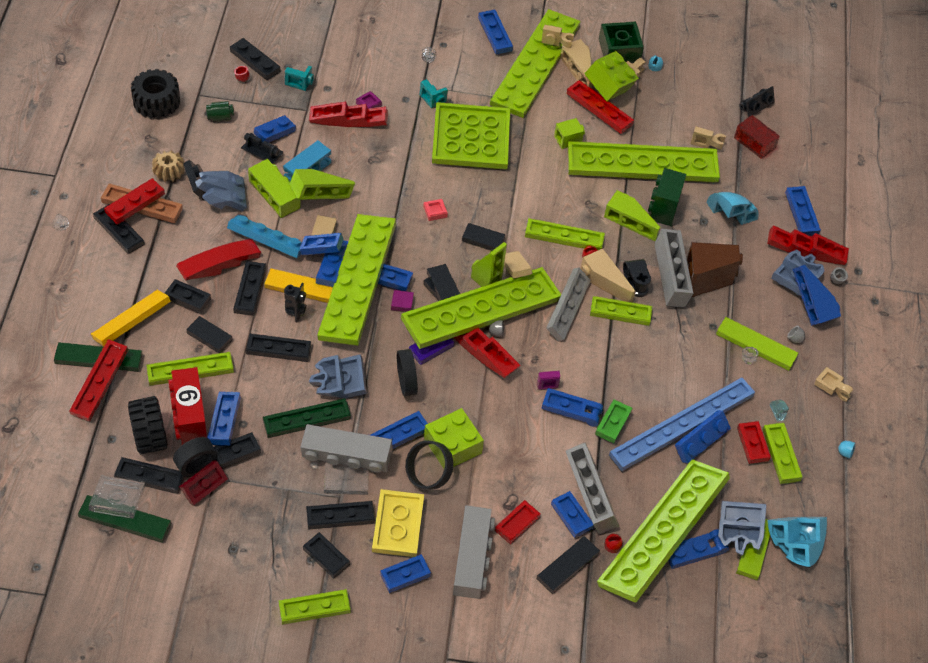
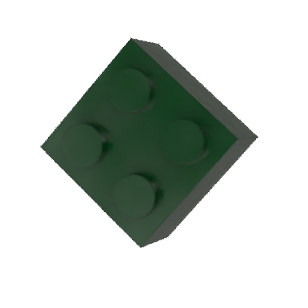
M636 21L601 24L599 43L603 57L617 51L624 58L625 62L634 63L637 59L642 58L644 45Z
M664 168L662 175L658 174L655 184L658 187L653 189L651 200L654 201H650L648 212L651 213L650 216L655 222L672 226L687 174Z

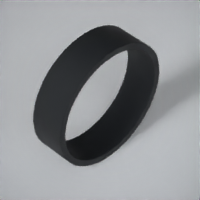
M411 349L398 350L396 354L397 370L402 394L404 397L417 395V373Z
M425 440L415 444L410 449L406 458L405 468L409 480L415 486L423 489H438L450 479L454 463L450 450L444 444ZM434 444L439 447L444 455L445 468L441 478L436 483L425 486L415 475L414 462L418 452L423 447Z

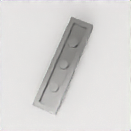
M580 267L572 270L546 328L557 341L565 339L591 281Z

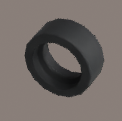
M198 437L179 447L174 453L173 461L181 475L186 477L194 476L213 460L216 461L218 453L208 438Z

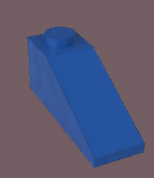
M806 265L792 269L811 326L841 316L840 306L835 297Z

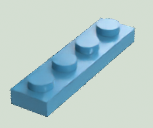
M237 215L228 221L227 228L295 258L302 255L300 252L302 242L297 238L288 237L281 231L267 228L264 224L253 222L242 215Z

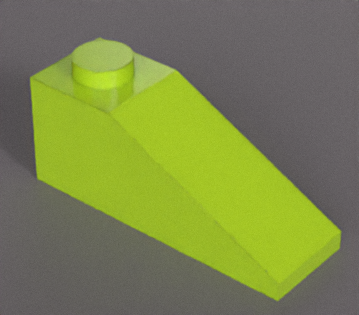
M295 169L289 185L298 200L350 198L355 182L314 169Z
M617 190L606 205L604 217L656 241L660 226L635 198Z
M505 242L482 259H478L473 263L471 278L481 287L502 280L507 248Z

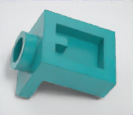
M308 66L305 72L287 67L285 70V85L306 91L307 87L312 85L314 81L312 66Z
M426 79L420 82L419 95L432 109L436 107V102H447L448 89L444 87L437 90Z

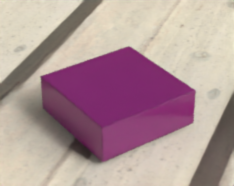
M369 91L358 97L356 104H366L368 109L381 107L382 101L373 92Z
M394 290L391 310L411 311L414 292Z
M560 371L539 372L537 379L538 390L558 388L561 377Z

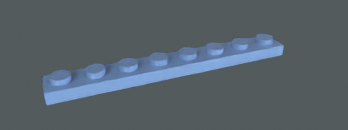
M740 378L610 451L609 456L618 468L623 471L687 435L717 410L724 411L725 413L752 398L755 391L743 378Z

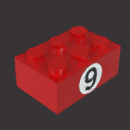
M198 368L172 370V379H169L168 383L176 440H181V445L198 437L207 438Z

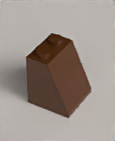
M691 242L687 256L693 289L691 298L733 284L734 278L738 277L739 265H742L743 254L739 251V245Z

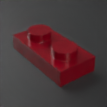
M213 460L179 487L189 503L195 505L228 478L219 463Z

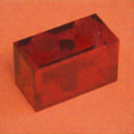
M753 115L737 126L734 135L737 141L761 159L776 149L780 137Z

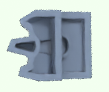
M229 171L199 173L202 179L195 181L199 189L206 192L202 195V198L210 205L219 209H223L227 205L239 211H244L247 208L243 177Z
M794 250L784 258L783 263L773 273L771 279L801 296L792 269L806 265L819 280L825 271L822 264L813 263L815 257L812 254L804 257L801 256L800 251Z
M361 354L340 359L338 355L323 358L315 365L321 372L312 375L309 380L311 385L320 386L316 392L318 395L350 398L367 394Z
M722 501L718 536L723 545L726 546L731 542H735L736 553L740 556H743L747 544H751L754 549L759 550L765 533L766 504Z

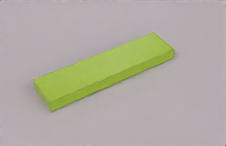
M528 218L525 232L526 238L583 249L591 245L596 247L597 250L602 249L605 235L602 232Z
M727 317L724 318L716 332V335L788 371L798 356V352Z
M230 352L146 365L149 386L168 383V380L172 379V370L197 367L199 378L234 373Z

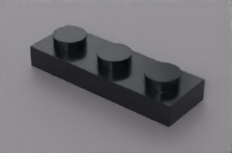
M245 38L230 46L232 54L268 81L281 72L280 66Z

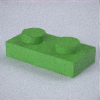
M613 399L595 435L615 443L633 408Z

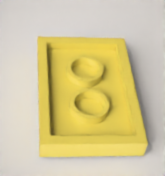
M380 490L372 552L408 557L417 556L424 494Z

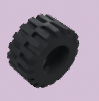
M149 69L147 72L139 73V76L136 75L131 83L133 106L138 113L151 119L153 117L161 119L163 116L168 117V114H173L175 109H178L180 104L179 84L177 78L173 77L172 73H167L166 70Z
M151 396L129 401L128 412L139 454L142 455L167 449L168 442L157 397Z

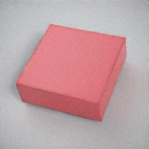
M442 199L423 203L429 221L447 218L448 213Z

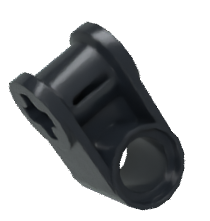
M644 259L625 261L623 263V273L627 281L634 288L635 296H646L649 291L648 285L651 282L646 261Z

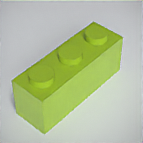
M266 159L248 168L249 182L280 218L301 208V201L298 200L289 185L290 181L286 176L283 177L275 164Z

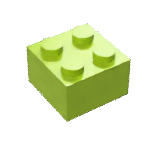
M617 51L597 59L584 73L606 101L627 92L639 79L635 71L629 67Z
M462 408L425 425L424 440L444 444L452 454L453 467L482 454L484 439ZM429 444L428 446L444 469L445 459L442 451L436 445Z

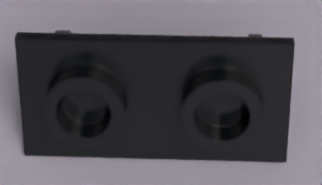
M774 86L768 89L763 88L760 92L754 94L753 98L749 97L746 100H742L739 104L740 109L747 111L748 117H751L775 103Z
M246 133L244 136L246 143L241 149L262 160L268 159L274 164L283 154V151L278 149V146L266 141L262 142L253 133Z
M301 283L300 287L287 285L284 289L286 299L285 312L288 315L295 316L296 323L300 315L303 316L307 307L304 304L306 298L304 283Z

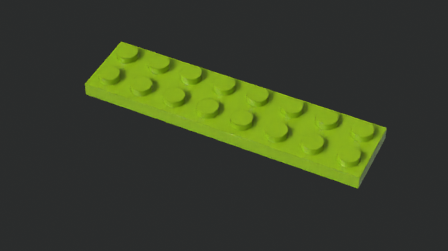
M548 9L491 98L490 106L510 108L511 114L524 118L561 56L562 43L559 46L542 43L544 25L562 28L563 33L575 35L580 26V21Z
M568 141V175L657 179L658 174L662 175L664 168L687 174L685 181L719 182L720 179L717 149Z
M357 214L338 271L336 283H334L317 334L319 341L359 345L396 227V218Z
M543 267L532 270L531 275L518 278L510 277L402 313L401 320L419 349L468 333L474 329L491 325L496 321L506 320L558 302L561 293Z
M691 460L598 579V586L636 603L730 479L729 472Z

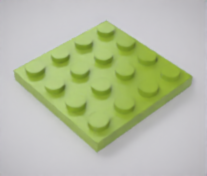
M436 102L432 164L507 169L510 108Z

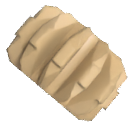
M172 150L167 153L163 151V154L157 153L156 158H153L152 172L158 180L163 179L164 182L167 180L174 182L175 178L180 179L181 175L184 174L185 167L183 163L185 161L179 152L174 154Z

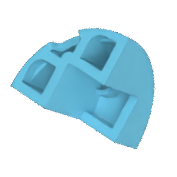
M718 192L711 194L707 199L706 203L713 213L724 211L728 218L735 216L741 225L758 220L759 213L757 208L751 201L739 194Z
M827 517L768 520V528L774 544L783 550L787 555L786 558L796 564L810 567L816 563L823 550L827 530Z

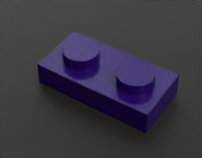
M450 338L421 349L415 343L409 346V349H411L416 361L422 365L454 347V341Z

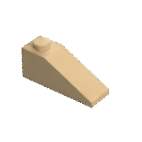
M581 39L573 41L570 48L562 45L561 60L577 81L580 80L591 88L592 83L584 74L591 66L589 47Z
M603 249L583 257L580 269L591 280V284L622 301L633 303L634 288Z

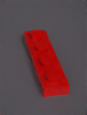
M578 80L567 88V95L620 134L633 125L634 119L609 101H606L604 97L582 81Z
M110 339L107 340L69 410L71 415L89 422L91 421L128 352L127 346Z

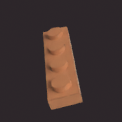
M108 184L101 196V202L111 204L132 190ZM159 198L137 213L176 223L183 207L180 203Z

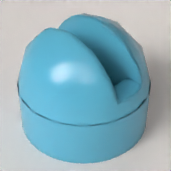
M656 55L652 56L648 63L649 69L660 71L663 66L662 58Z
M852 441L841 442L838 447L839 453L851 459L856 443Z

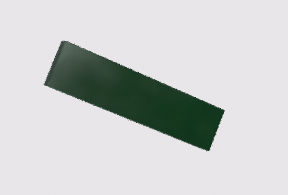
M58 342L54 363L93 367L104 347ZM128 349L118 370L139 372L143 355L142 350Z
M346 398L263 416L267 438L305 430L307 424L320 427L351 420Z
M89 495L86 496L78 512L79 518L163 543L171 526V520Z

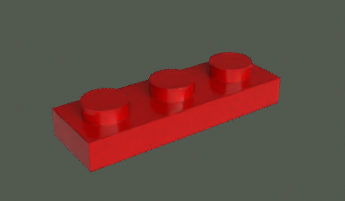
M151 178L105 207V213L118 225L164 196L165 190Z

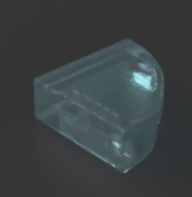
M781 399L770 403L776 420H784L789 410L787 404Z

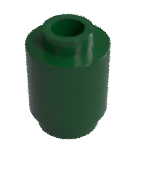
M222 101L206 105L207 118L213 121L231 120V116H234L233 104H229V101Z

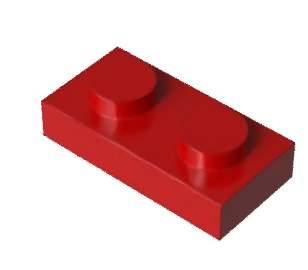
M759 421L738 424L737 430L748 463L768 462L771 456Z

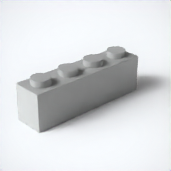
M662 229L654 244L666 306L686 307L693 295V289L681 231Z
M308 424L306 425L300 447L302 457H305L307 460H322L332 465L344 464L355 469L360 467L367 468L373 472L388 471L393 450L392 439Z
M586 443L566 450L570 465L597 532L601 534L618 527L619 523Z
M465 505L453 589L454 596L480 599L481 591L486 590L487 578L483 577V572L488 571L490 558L485 556L486 550L491 551L492 538L488 537V533L493 531L495 518H491L492 509Z

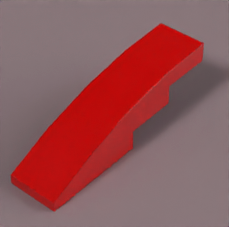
M346 101L310 106L309 114L310 123L340 127L387 125L388 119L386 106L368 109L366 104L348 106Z
M774 225L769 230L767 244L789 253L798 250L801 252V256L804 257L812 254L815 260L840 265L847 263L849 248L817 233L812 237L796 229L789 233Z
M246 239L196 254L177 263L176 267L185 280L220 275L222 269L240 266L242 260L259 258L261 251L253 239Z
M479 328L453 337L477 360L503 378H506L520 367V364L493 336L489 339Z

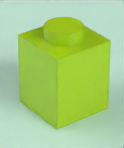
M577 118L556 123L554 137L561 149L568 148V141L582 142L585 130Z

